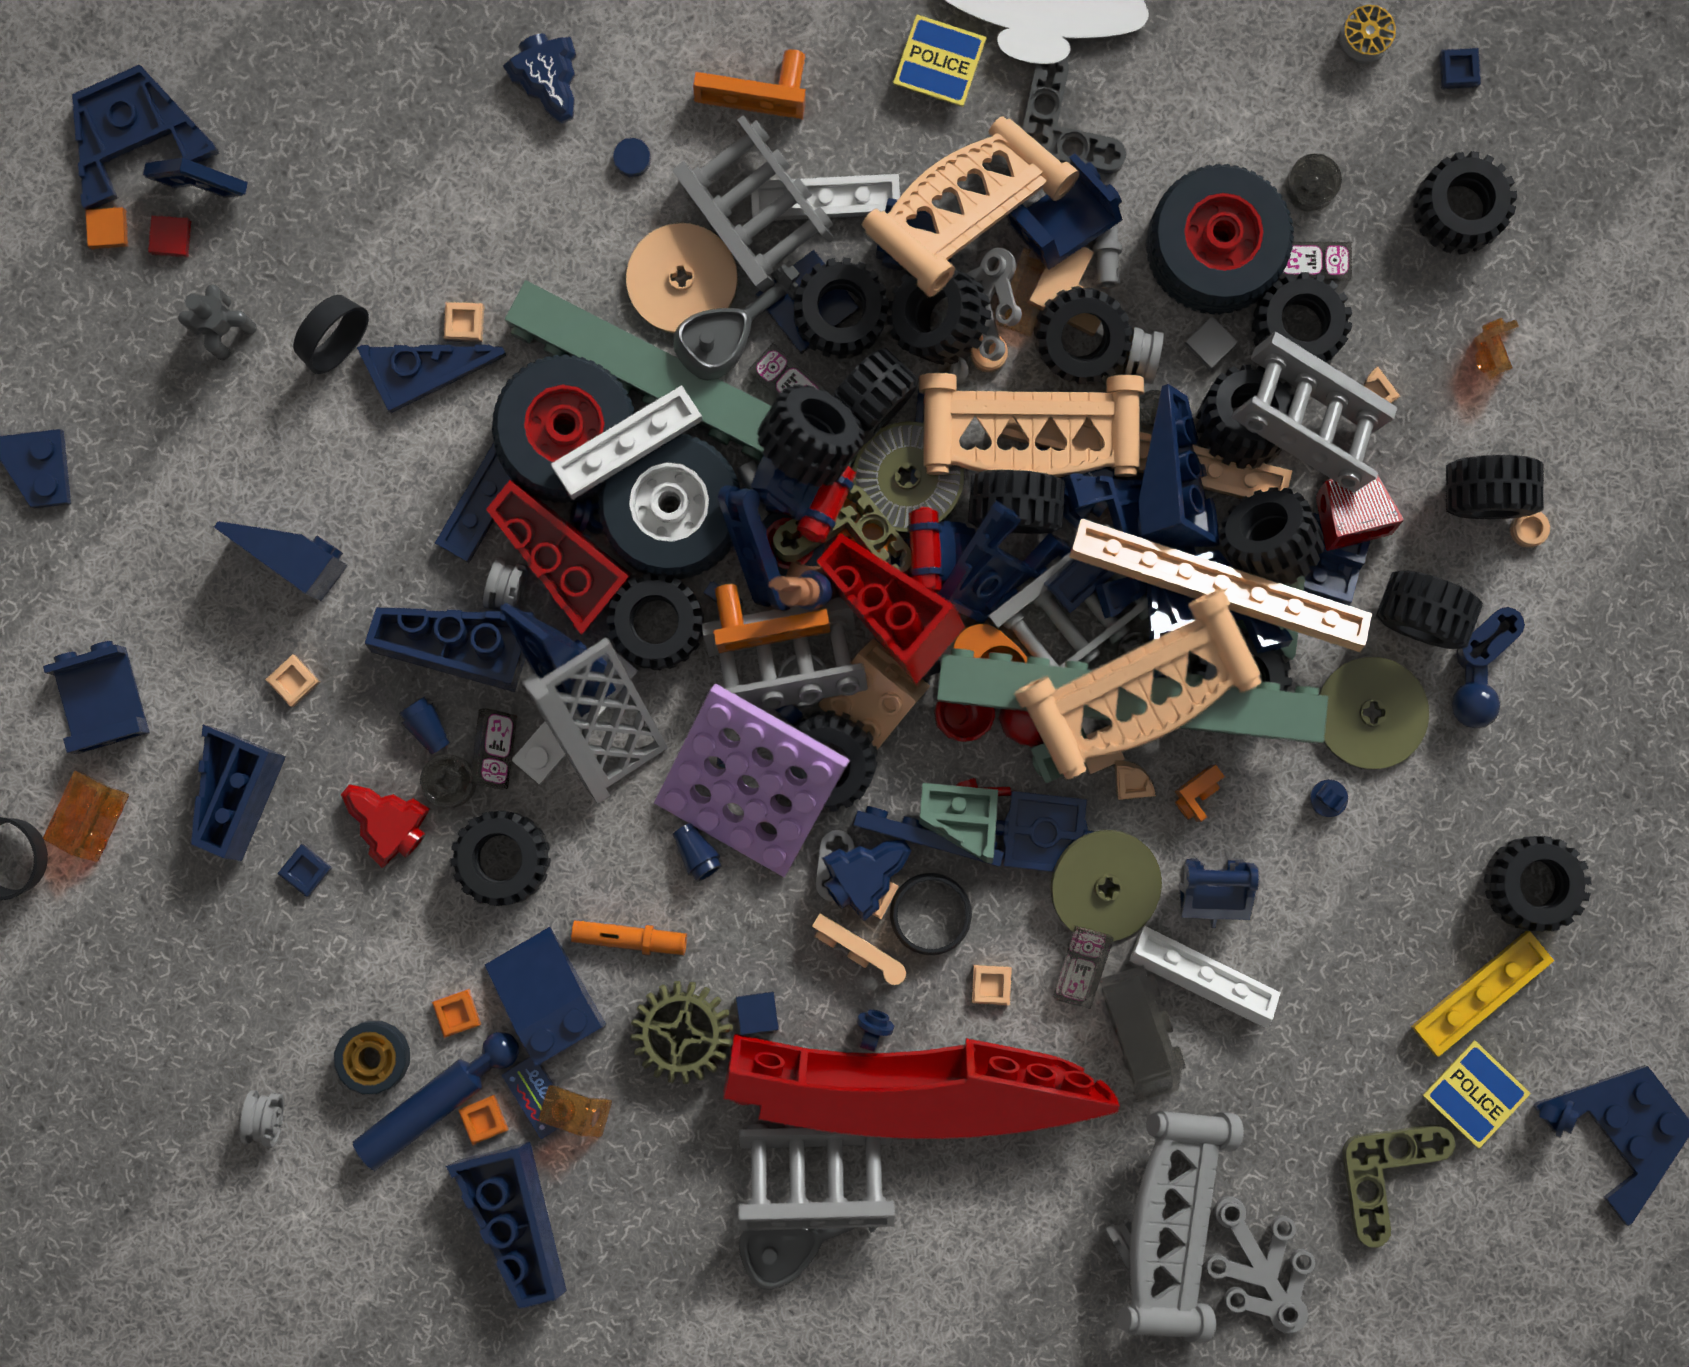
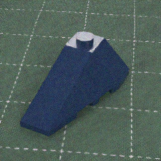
M1169 384L1163 385L1160 392L1139 496L1140 515L1137 519L1138 527L1142 536L1163 546L1214 547L1220 545L1214 499H1206L1201 478L1206 477L1207 472L1205 464L1200 463L1198 456L1194 452L1193 445L1198 442V436L1188 396Z

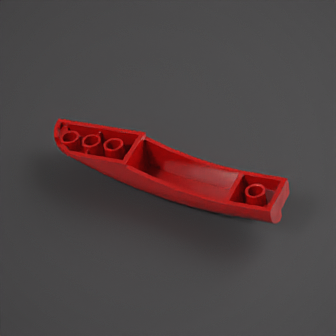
M734 1034L723 1091V1099L732 1100L739 1105H759L760 1120L826 1132L909 1139L968 1138L1034 1131L1117 1113L1120 1106L1116 1095L1104 1081L1097 1080L1094 1082L1091 1076L1084 1073L1085 1068L1049 1054L966 1038L964 1045L924 1051L853 1053L809 1049Z

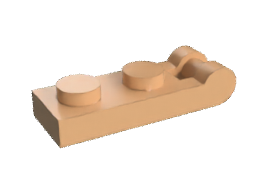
M822 913L818 915L812 927L818 930L815 935L817 939L832 948L835 947L837 942L850 950L847 957L866 968L871 963L883 970L884 978L889 984L898 985L905 980L906 970L899 961Z

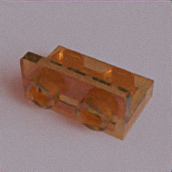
M74 770L43 839L72 856L94 862L99 861L129 794L109 787L85 773Z

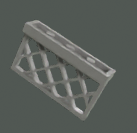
M607 638L541 680L536 674H533L522 681L581 782L597 804L610 796L606 789L607 787L668 748ZM606 654L609 659L604 673L591 672L592 663ZM567 678L576 679L571 694L559 693L555 689L556 685ZM586 680L600 681L595 697L581 695ZM610 683L623 684L619 699L605 698ZM577 704L592 705L586 720L573 719ZM601 706L615 708L610 723L596 721ZM625 709L638 710L633 725L620 724ZM593 730L606 731L601 746L588 744ZM616 732L629 734L624 748L611 747ZM639 735L653 737L654 742L642 750L634 749ZM608 755L621 757L616 767L607 773L603 771Z

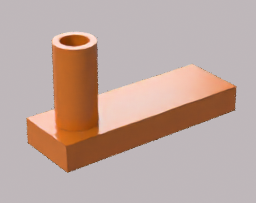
M794 49L784 51L778 85L696 72L693 83L694 102L803 119L806 105V89L800 88L806 56L803 52Z
M726 584L714 589L722 628L713 630L719 653L831 632L827 609L744 624L737 585Z

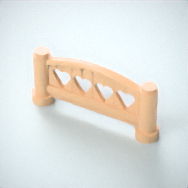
M1004 116L998 118L989 129V134L992 137L965 146L939 160L923 172L905 190L889 213L874 209L865 217L862 223V227L866 229L865 233L918 280L917 286L929 297L941 291L954 274L955 267L947 260L1042 188L1049 197L1057 201L1069 192L1079 177V171L1069 162L1061 163L1011 119H1006ZM995 155L1003 156L1007 161L1011 177L988 171L983 168L982 164L990 163ZM968 174H977L982 178L987 196L961 189L957 183L966 181ZM951 192L956 195L962 214L936 208L932 201L941 200L943 193ZM919 211H926L932 217L936 233L910 227L906 220L915 219Z
M927 373L919 376V392L924 394L923 466L926 467V474L946 475L949 474V467L957 465L975 472L1023 470L1046 473L1058 478L1073 473L1083 474L1111 467L1114 469V476L1116 477L1137 476V469L1140 468L1139 396L1144 394V377L1136 375L1111 376L1106 379V393L957 391V376L954 374ZM974 417L977 418L991 440V446L986 450H980L976 446L970 450H965L960 446L959 439ZM1012 417L1028 439L1029 445L1025 450H1017L1015 447L1009 450H1002L997 445L998 437ZM1049 417H1051L1066 441V447L1061 451H1056L1052 447L1041 451L1035 446V439ZM1086 418L1090 420L1103 440L1104 446L1100 451H1093L1089 447L1084 451H1078L1072 445L1073 438Z
M1224 588L1209 592L1188 605L1195 618L1194 620L1057 689L1054 688L1049 676H1045L1028 683L1014 692L1020 707L1027 708L1059 773L1063 774L1066 780L1086 771L1084 763L1089 758L1129 750L1154 741L1178 729L1206 710L1233 686L1238 687L1240 692H1244L1261 683L1259 678L1260 671L1227 607L1231 602ZM1189 651L1215 665L1217 672L1214 678L1210 680L1202 679L1201 683L1196 687L1187 685L1186 671ZM1154 668L1179 682L1182 687L1181 693L1177 697L1167 696L1166 701L1159 705L1151 701ZM1119 686L1146 702L1147 708L1143 714H1132L1131 719L1126 722L1117 720L1116 706ZM1084 704L1109 717L1112 721L1110 730L1107 732L1098 731L1093 739L1083 738L1081 736Z

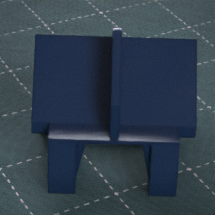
M1197 858L1186 859L1184 882H1179L1181 918L1210 919L1211 928H1216L1217 919L1250 920L1255 901V892L1258 890L1259 871L1255 863L1244 862V860H1227V870H1204V865Z

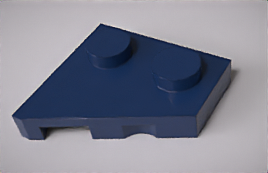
M55 429L0 436V461L30 507L43 508L71 504L63 430Z

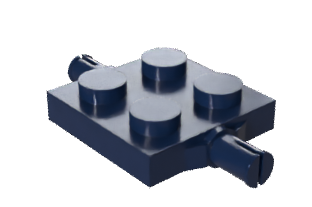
M1011 791L1009 811L1005 819L996 820L995 835H1003L1002 838L1005 845L1003 866L1053 872L1059 857L1069 845L1078 838L1095 832L1088 830L1085 819L1087 799Z

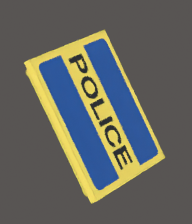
M916 14L893 84L963 107L986 37Z
M1474 1040L1423 1096L1480 1149L1531 1093Z

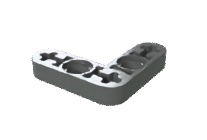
M1067 59L1056 62L1057 70L1062 71V73L1055 74L1052 88L1045 87L1047 71L1042 69V67L1047 68L1049 64L1037 63L1022 129L1033 138L1037 123L1044 124L1041 140L1046 141L1047 144L1041 145L1061 163L1069 162L1071 164L1069 157L1062 150L1063 144L1068 140H1076L1082 145L1083 153L1079 158L1085 164L1090 162L1086 161L1090 151V143L1096 144L1093 152L1105 153L1107 148L1114 149L1113 155L1119 157V159H1113L1111 165L1104 163L1105 159L1103 156L1093 154L1091 163L1098 173L1113 174L1118 172L1126 159V149L1119 140L1057 126L1069 72ZM1040 97H1047L1053 101L1055 109L1048 115H1042L1035 110L1034 102ZM1029 119H1032L1035 122L1029 123ZM1051 123V124H1052V127H1049V126H1047V125H1045V124Z

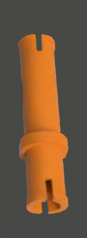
M574 920L571 942L642 951V955L649 956L651 952L685 955L687 933L656 930L654 925H646L645 928ZM603 933L618 935L619 938L603 936Z

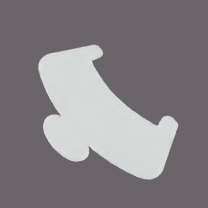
M945 0L968 14L1009 28L1001 31L998 35L997 41L1000 49L1015 59L1038 64L1056 63L1068 56L1070 45L1062 37L1094 38L1126 34L1142 28L1149 16L1144 0Z

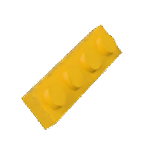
M1525 931L1416 1021L1411 1028L1436 1057H1439L1555 960L1531 931Z

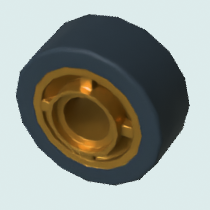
M366 1021L349 1028L339 1039L334 1051V1067L339 1079L350 1090L360 1094H379L394 1087L405 1076L410 1064V1047L405 1036L394 1025L384 1021ZM368 1047L375 1048L381 1056V1061L377 1067H371L365 1062L364 1053Z

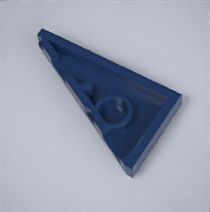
M361 345L357 347L390 413L507 356L503 346L475 345V347H453L452 345L370 347L369 345Z

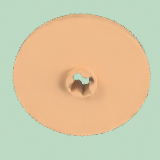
M675 223L662 226L645 236L634 249L628 262L626 273L627 290L637 312L652 326L669 333H675L677 327L693 314L717 308H730L736 294L738 281L734 258L723 240L712 231L689 223ZM681 269L685 270L686 275L692 276V279L686 280L685 287H679L677 281H671L673 277L678 275V270Z

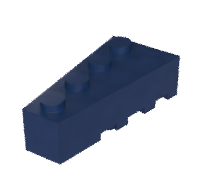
M376 607L365 640L366 646L372 653L511 692L516 691L526 659L501 611H427L426 609ZM525 612L535 618L533 612Z
M526 1142L459 1159L447 1165L446 1168L451 1178H455L463 1194L461 1197L467 1209H471L481 1229L479 1232L485 1244H489L497 1260L496 1265L518 1308L553 1301L565 1293L567 1289L531 1143Z

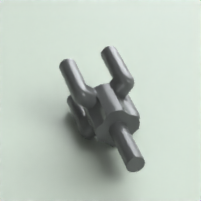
M212 284L206 287L205 296L198 294L186 296L185 305L189 308V311H182L178 316L180 324L193 334L199 335L202 333L206 350L219 360H226L230 356V350L221 343L222 336L228 333L231 327H238L245 334L251 335L255 333L257 325L244 312L230 311L228 308L231 304L230 297L218 286Z

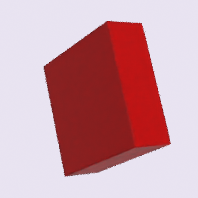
M151 216L148 252L151 255L188 257L191 220L182 217Z

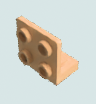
M873 638L851 662V664H864L868 689L850 696L839 695L823 698L819 702V707L825 712L827 710L836 711L835 715L842 716L843 712L850 714V720L855 723L857 720H860L864 724L863 730L865 733L871 732L874 738L872 744L877 746L878 750L910 709L929 689L930 685L923 679L916 685L888 651Z

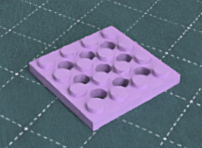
M714 684L654 804L785 877L849 759L730 691ZM731 728L739 734L740 741L728 739L723 729ZM756 748H767L773 754L774 759L765 760L761 758ZM715 756L720 758L725 764V769H717L712 766L709 757ZM798 766L806 772L807 778H796L791 773L790 767ZM749 775L758 782L759 787H748L743 782L742 776ZM701 784L707 787L711 797L701 796L696 791L695 785ZM782 794L787 796L792 806L784 807L776 801L775 795ZM735 803L739 805L744 815L738 816L733 814L727 804ZM760 823H771L776 828L777 834L766 833L761 828Z

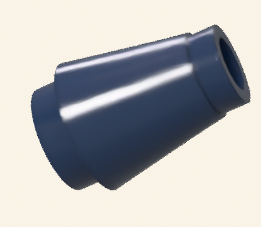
M425 697L399 712L404 720L401 724L431 755L450 743L433 703L429 704Z
M691 823L682 826L672 834L676 840L675 842L688 876L693 875L696 882L710 877L722 867L718 860L720 855Z

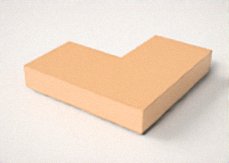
M1082 247L1050 270L1045 266L1027 303L1043 311L1046 307L1044 305L1049 298L1051 300L1057 296V292L1061 290L1068 291L1071 290V287L1080 286L1078 284L1094 252L1086 247ZM1089 313L1078 314L1067 322V324L1090 336L1096 334L1101 323L1096 316Z

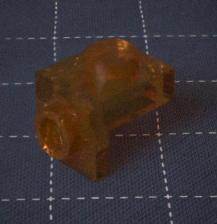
M1500 318L1482 326L1483 332L1474 338L1478 352L1475 353L1477 365L1482 373L1487 372L1489 380L1503 376L1513 369L1501 337L1512 333L1519 327L1517 320L1505 323L1504 319Z

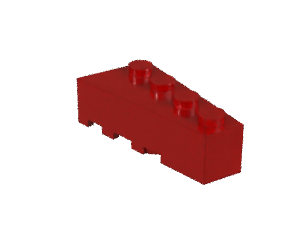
M509 480L486 509L509 541L529 564L531 570L552 594L560 608L565 611L581 635L614 597L618 589L631 576L628 570L515 480Z
M841 533L817 560L819 567L825 577L831 582L833 589L916 685L965 628L952 603Z

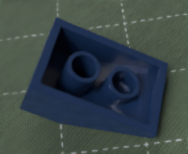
M218 521L214 526L215 529L288 582L319 601L324 599L348 566L340 560L343 553L317 535L312 541L302 534Z
M508 603L500 607L528 664L540 680L588 650L580 640L572 641L557 629ZM602 657L598 658L592 663L590 671L604 673L607 662ZM567 678L556 685L555 689L559 693L571 694L576 679ZM586 680L581 695L595 697L600 681ZM610 683L605 698L616 691L613 683ZM577 704L575 713L582 718L590 711L592 705Z
M551 927L485 964L513 1027L535 1066L606 1025Z

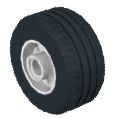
M680 434L606 479L605 483L601 485L598 496L600 498L598 501L600 522L612 547L631 567L644 574L651 573L657 577L659 574H667L668 578L673 579L691 578L717 565V562L722 561L724 556L730 552V548L734 546L718 503V493L725 485L735 486L739 489L740 485L733 468L726 458L712 445L710 446L707 442L697 437L693 438L688 434ZM678 500L680 502V506L675 512L665 513L663 511V507L668 501Z

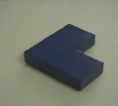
M185 158L147 162L143 171L145 178L169 187L194 186L224 198L245 195L248 182Z

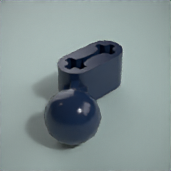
M1505 607L1494 612L1472 633L1468 647L1457 650V660L1461 667L1465 669V684L1460 686L1454 693L1452 710L1456 719L1466 727L1474 729L1487 727L1499 715V696L1488 685V665L1510 646L1524 630V618L1514 608ZM1505 620L1509 622L1510 627L1507 631L1499 634L1483 649L1479 657L1476 659L1471 657L1470 653L1473 648L1483 644L1498 630L1497 628Z

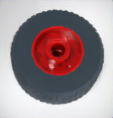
M1230 164L1207 165L1205 168L1200 167L1195 171L1188 172L1187 175L1184 174L1162 196L1147 230V259L1150 262L1149 267L1153 271L1154 278H1157L1156 282L1159 286H1162L1164 292L1169 294V297L1176 299L1175 301L1178 304H1184V307L1192 308L1191 310H1198L1200 313L1209 312V314L1218 313L1219 315L1226 312H1237L1261 299L1283 273L1293 249V221L1290 218L1291 213L1287 209L1286 201L1282 199L1283 196L1280 193L1278 194L1276 187H1272L1270 185L1271 182L1265 181L1263 176H1258L1252 170L1247 171V168H1239L1237 165H1233V167ZM1215 236L1220 237L1224 242L1218 241Z
M574 355L547 356L542 360L539 358L535 362L527 364L525 368L522 367L519 372L512 375V379H509L505 387L502 388L493 412L492 434L494 446L499 461L508 476L537 498H542L546 501L552 500L555 503H574L575 501H583L586 498H593V496L599 495L601 485L606 480L572 500L551 464L635 414L634 406H632V401L628 396L627 390L623 388V384L618 381L615 375L612 376L608 369H604L602 365H597L595 361L586 360L584 357L577 358ZM567 424L573 427L574 431L568 435H561L555 429L559 425Z

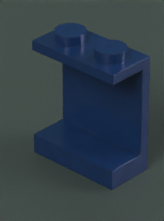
M1076 153L1071 155L1069 159L1071 165L1079 171V177L1066 195L1054 201L1046 194L1027 208L1021 204L1006 216L1011 228L1048 270L1122 221L1119 204L1122 203V200L1117 190L1111 184L1105 186L1094 165L1091 162L1085 164Z
M112 641L100 642L90 646L91 652L78 656L76 652L63 653L54 657L55 663L43 666L46 674L55 675L71 736L63 738L67 753L81 754L150 733L126 647L113 645Z

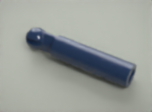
M496 1032L489 1035L483 1043L482 1054L470 1063L458 1059L356 1138L352 1143L358 1156L371 1170H378L481 1090V1076L492 1068L503 1069L513 1065L519 1054L517 1040L506 1032Z

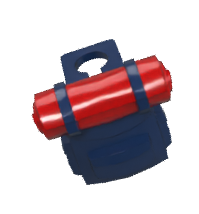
M764 455L750 487L758 492L760 501L766 505L767 512L770 514L789 515L792 519L799 522L797 530L803 537L811 542L825 543L829 533L833 531L836 525V519L848 494H850L854 486L853 481L856 477V472L848 466L840 479L832 485L826 486L823 484L821 487L813 486L811 483L806 485L800 483L795 478L785 475L782 470L777 469L772 464V461Z
M920 507L908 513L909 525L907 526V532L910 534V537L904 539V541L911 549V568L907 575L934 593H937V591L941 590L976 532L975 528H969L965 523L944 521L939 523L938 511L929 507ZM890 553L891 565L896 563L901 567L900 556L895 558Z

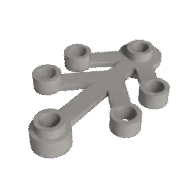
M994 248L984 255L980 267L965 274L973 277L974 281L981 283L985 289L983 294L989 297V301H991L996 290L1000 302L995 313L996 319L1006 326H1015L1022 316L1020 307L1015 303L1010 281L1016 274L1017 265L1011 252L1004 248ZM999 261V267L994 271V267ZM991 304L986 306V309L991 311V319L985 322V326L989 327L987 335L982 334L983 340L981 341L982 344L979 347V351L983 357L997 361L1005 353V344L999 338ZM1012 308L1010 318L1005 319L1007 310ZM933 309L930 318L931 331L942 324L948 309L943 311ZM938 316L939 321L937 325L933 327L932 322L934 318ZM993 343H995V351L992 354H990L989 348ZM959 357L958 363L951 364L949 374L957 376V386L964 383L968 376L969 368L966 361ZM947 362L944 365L936 364L935 373H946L950 364Z
M1233 1196L1222 1197L1215 1204V1218L1222 1226L1231 1228L1252 1267L1229 1261L1223 1255L1214 1253L1206 1259L1205 1268L1216 1279L1227 1276L1263 1286L1271 1300L1249 1296L1243 1289L1232 1287L1225 1293V1304L1233 1312L1238 1313L1248 1310L1269 1316L1273 1326L1283 1333H1295L1301 1330L1308 1318V1310L1301 1300L1306 1276L1315 1267L1314 1256L1305 1249L1295 1250L1290 1257L1293 1269L1286 1292L1278 1281L1287 1241L1296 1232L1295 1223L1284 1215L1273 1219L1271 1223L1273 1234L1267 1257L1265 1258L1244 1221L1246 1218L1244 1204ZM1228 1207H1236L1238 1210V1215L1233 1220L1225 1218V1211ZM1282 1221H1287L1290 1225V1229L1286 1234H1279L1277 1232V1226ZM1301 1255H1307L1309 1258V1263L1304 1268H1299L1296 1264L1297 1258ZM1220 1259L1224 1262L1223 1270L1218 1273L1211 1270L1212 1262ZM1235 1293L1243 1295V1302L1239 1306H1233L1230 1303V1298ZM1287 1308L1295 1309V1317L1290 1321L1283 1319V1312Z

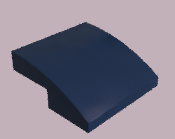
M1313 513L1322 531L1319 514ZM1322 541L1324 545L1323 553L1318 555L1320 558L1318 564L1309 568L1311 572L1305 576L1304 592L1350 606L1360 569L1365 564L1370 541L1330 551L1326 550L1325 543Z

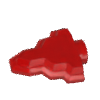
M351 784L341 793L349 814L360 823V836L370 846L368 855L381 868L386 866L398 853L407 858L424 839L426 834L419 827L430 808L415 798L405 801L395 794L381 797L371 788Z

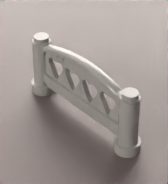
M1157 1111L1150 1114L1146 1121L1147 1132L1155 1138V1145L1142 1177L1132 1223L1130 1242L1132 1303L1119 1311L1118 1325L1122 1331L1129 1335L1184 1337L1188 1342L1207 1343L1214 1336L1216 1318L1214 1311L1209 1305L1197 1303L1218 1155L1219 1151L1233 1152L1239 1148L1243 1140L1244 1128L1239 1116L1233 1113L1217 1112L1213 1116ZM1177 1150L1191 1166L1188 1171L1170 1182L1168 1180V1171L1172 1167L1170 1156ZM1172 1189L1185 1202V1207L1164 1220L1162 1211L1166 1206L1164 1200L1165 1193ZM1166 1227L1180 1242L1178 1247L1158 1259L1156 1251L1161 1244L1159 1233ZM1158 1266H1161L1174 1280V1284L1156 1297H1152L1151 1288L1155 1283L1153 1273Z

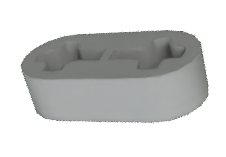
M832 830L822 838L820 844L816 889L819 895L828 901L834 900L828 894L826 887H822V880H827L830 877L822 860V857L832 852L826 849L827 842H833L835 836H841L842 843L848 844V851L854 849V842L851 836L841 830Z

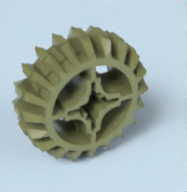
M675 981L673 984L674 993L670 994L665 984L660 985L661 999H658L655 994L650 992L646 995V998L652 1004V1007L649 1008L643 1004L637 1006L636 1009L639 1013L645 1015V1018L632 1019L631 1024L635 1027H641L642 1032L631 1034L630 1039L631 1041H643L644 1045L636 1048L634 1054L638 1056L645 1052L648 1053L649 1058L642 1063L644 1069L648 1068L653 1062L659 1065L654 1071V1077L659 1078L664 1069L670 1071L667 1078L668 1083H674L677 1073H682L683 1084H689L691 1071H694L696 1078L701 1081L705 1078L702 1069L704 1065L712 1073L718 1069L716 1063L712 1060L713 1056L725 1061L727 1054L718 1048L719 1045L725 1047L732 1045V1039L722 1037V1032L732 1031L733 1024L721 1025L720 1019L726 1018L730 1012L728 1009L716 1012L714 1007L722 1001L719 996L715 997L711 1003L705 999L710 993V988L704 987L700 995L694 994L696 982L691 981L687 992H682L681 981ZM675 1001H683L679 1016L675 1021L661 1022L653 1020L656 1013L664 1005ZM694 1004L703 1009L712 1023L713 1033L706 1032V1030L696 1027L693 1023ZM686 1013L685 1023L689 1026L687 1030L691 1029L694 1035L686 1037L680 1044L679 1051H677L679 1043L675 1039L677 1035L673 1036L672 1030L667 1029L677 1028L684 1020ZM651 1032H656L670 1041V1060L663 1057L657 1051L652 1041ZM691 1043L711 1045L708 1052L700 1059L690 1063H681L687 1045Z

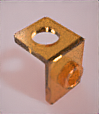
M549 1085L539 1121L581 1137H601L605 1129L612 1100L607 1098H589L555 1085ZM600 1108L599 1119L592 1127L593 1115Z

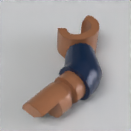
M797 561L790 563L786 577H776L768 585L778 590L779 598L785 605L799 606L805 610H816L824 607L829 603L833 593L832 584L825 577L819 565L805 566Z

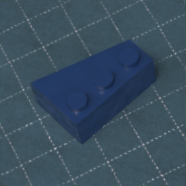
M203 724L202 736L205 739L203 759L199 760L198 767L201 779L199 796L195 797L191 845L224 859L242 861L286 756L224 730Z

